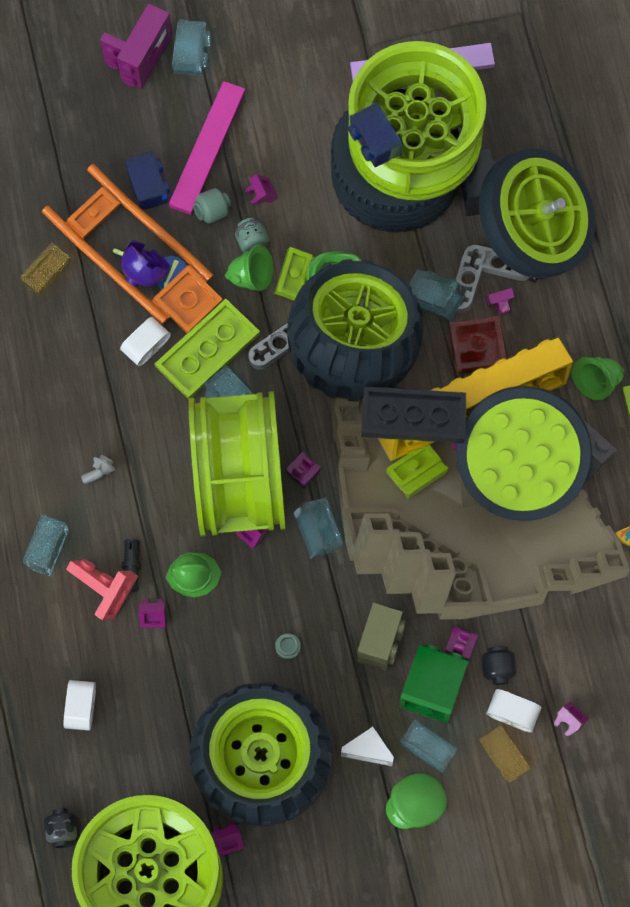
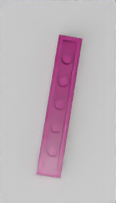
M225 81L222 82L169 202L170 208L192 215L194 211L193 203L196 196L202 193L246 93L245 88Z

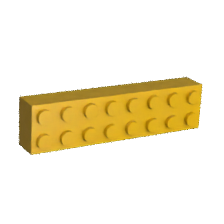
M559 337L551 341L547 339L533 349H523L510 359H500L487 369H477L471 376L464 379L457 378L448 386L441 389L437 387L430 391L466 393L467 417L471 410L484 398L505 388L533 386L552 391L565 385L573 360ZM378 438L390 461L434 443V441Z

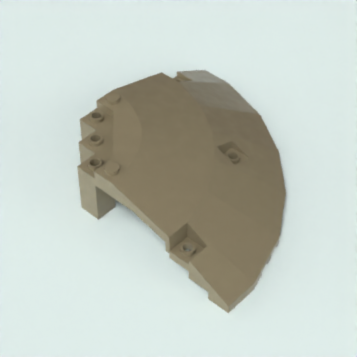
M330 397L333 442H336L339 454L336 478L349 559L354 561L357 574H382L387 594L412 593L417 614L438 613L439 620L467 619L541 605L544 603L548 591H570L572 595L627 577L630 569L621 542L609 525L605 526L602 522L600 511L597 507L593 508L587 500L588 494L583 489L570 504L548 517L532 521L506 519L489 512L470 495L458 471L456 450L452 448L453 443L434 442L429 445L442 459L443 464L447 465L449 468L448 473L407 499L404 492L397 487L386 473V468L404 456L390 461L378 438L361 437L363 399H360L358 402H352L339 397L335 399Z

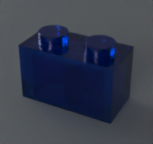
M377 102L350 116L349 133L354 141H359L362 146L361 152L367 162L371 161L375 168L402 154V142Z
M153 151L125 159L126 168L139 207L144 211L167 204V194L171 192L167 179L162 180L160 173L164 172L160 158L155 159Z

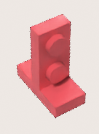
M89 560L70 561L66 570L104 597L94 615L101 620L115 619L138 575L131 570L118 571L115 578L106 573H100L95 569V564Z

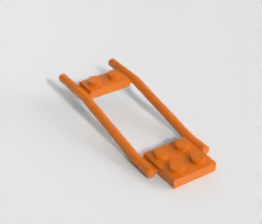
M94 163L91 164L87 171L103 187L74 212L66 222L49 205L42 210V213L83 253L138 301L160 324L163 325L171 318L185 333H189L223 301L206 283L214 275L193 254L128 198ZM120 204L189 264L152 301L138 288L127 282L126 278L83 240L111 215Z

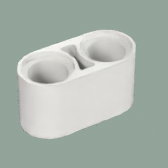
M150 317L123 342L120 350L137 366H142L168 341L171 333L157 320Z
M69 680L64 712V728L91 730L96 682Z
M496 689L486 714L495 720L520 730L533 732L541 706L509 692Z

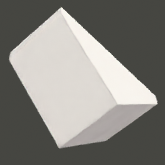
M373 727L343 746L341 751V757L388 766L393 765V755Z

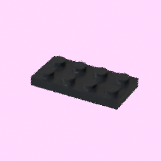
M364 387L361 437L450 443L465 442L466 393Z

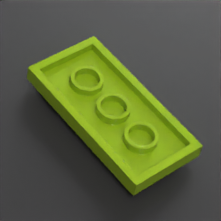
M225 299L155 363V367L189 400L260 335V331Z

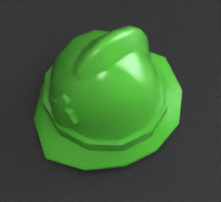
M257 245L250 251L244 252L242 256L235 258L230 263L225 277L238 287L261 292L267 289L272 282L274 270L272 256L266 247Z
M582 357L574 363L571 375L576 388L585 397L592 400H604L611 395V392L621 382L625 370L617 361L611 358Z
M189 552L179 556L170 564L165 578L172 589L183 596L195 598L208 595L217 587L222 572L215 559L207 554Z

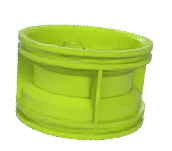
M423 41L398 43L379 51L368 59L355 76L349 94V149L352 160L362 177L379 191L405 200L432 199L458 187L474 169L482 144L486 114V95L477 72L465 58L455 51L439 44ZM407 87L405 95L400 92L391 93L399 88ZM434 90L439 91L440 93L444 94V95H445L447 98H449L451 101H448L447 99H445V98H443V97H436V98H435V91H434ZM415 97H423L424 100H423V101H419V100H415L414 98H415ZM394 105H398L401 107V109L394 110L391 107ZM437 110H441L444 112V114L436 115L434 112ZM371 115L381 122L372 131L370 127ZM462 126L461 134L457 140L451 134V131ZM396 128L399 131L396 133H391L388 131V129ZM439 133L442 136L439 138H434L431 136V134ZM417 142L419 145L416 147H411L408 145V143Z
M269 391V397H263L262 392L213 398L201 397L200 403H196L195 398H189L191 457L200 536H206L209 530H211L212 536L223 532L269 529V531L274 530V525H280V530L286 529L274 391Z
M139 795L119 800L107 806L88 823L74 850L72 881L81 907H120L123 905L143 907L141 900L147 894L155 896V903L152 907H164L166 904L174 907H217L223 887V869L218 850L209 830L194 812L183 804L166 797ZM163 827L169 828L180 835L167 840L165 839ZM132 829L129 840L119 837L124 832ZM146 841L156 842L154 852L147 854L142 851L143 844ZM124 854H130L133 857V861L128 867L119 865V859ZM169 854L179 856V862L174 867H169L165 864V859ZM197 860L198 876L197 882H194L185 874V870ZM102 863L110 870V874L100 881V867ZM146 868H154L151 871V878H147L145 875L141 877ZM173 880L179 883L177 892L174 894L166 893V883ZM123 881H130L132 883V890L128 894L119 893L118 888Z

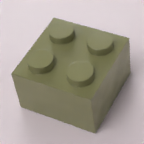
M376 603L372 604L357 651V662L387 671L389 664L394 665L398 652V645L395 643L396 640H402L406 621L402 620V611Z

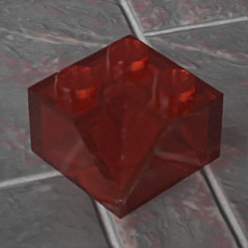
M499 316L452 322L449 324L448 334L451 352L457 371L472 374L477 369H487L498 360L506 358Z

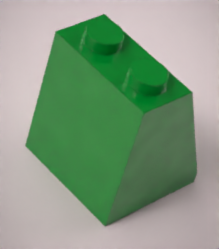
M425 644V647L419 645L400 697L399 708L448 724L468 666V661L464 660V656L454 652H450L449 655L439 652L440 649L430 644Z

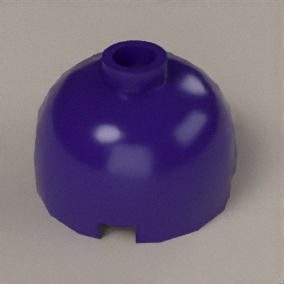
M132 240L121 258V267L127 276V282L135 287L139 285L151 287L159 284L171 270L169 269L170 264L154 249L151 252L143 249L145 244Z

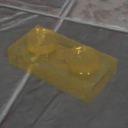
M51 243L20 276V280L36 294L40 295L66 267L71 258L55 244Z
M502 725L479 740L508 784L531 769Z

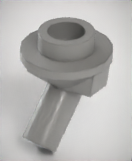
M103 455L99 458L94 457L93 467L95 470L81 476L83 483L88 484L100 479L104 474L109 476L111 472L116 470L112 466L114 461Z

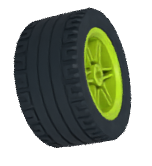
M397 89L391 93L400 92L405 95L407 89ZM415 97V98H414L415 100H419V101H423V100H424L423 97ZM394 105L391 107L394 110L401 109V107L398 105ZM349 110L343 113V117H340L339 124L335 127L331 141V176L336 197L339 198V202L344 205V209L349 212V215L354 216L357 221H360L363 225L370 226L372 229L375 228L379 231L383 230L394 233L423 228V226L429 225L431 221H435L439 216H442L443 211L449 208V204H452L459 186L442 196L426 200L399 199L374 188L362 177L352 160L348 140ZM437 110L434 112L436 115L444 114V112L441 110ZM371 115L370 127L372 131L381 122ZM396 128L388 129V131L391 133H396L399 131ZM457 128L452 130L451 134L458 140L461 132ZM439 133L431 134V136L434 138H439L442 136ZM417 142L408 143V145L411 147H416L419 145Z

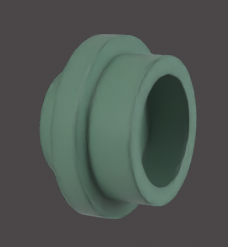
M286 633L277 639L275 649L281 658L292 659L299 654L301 643L295 635Z

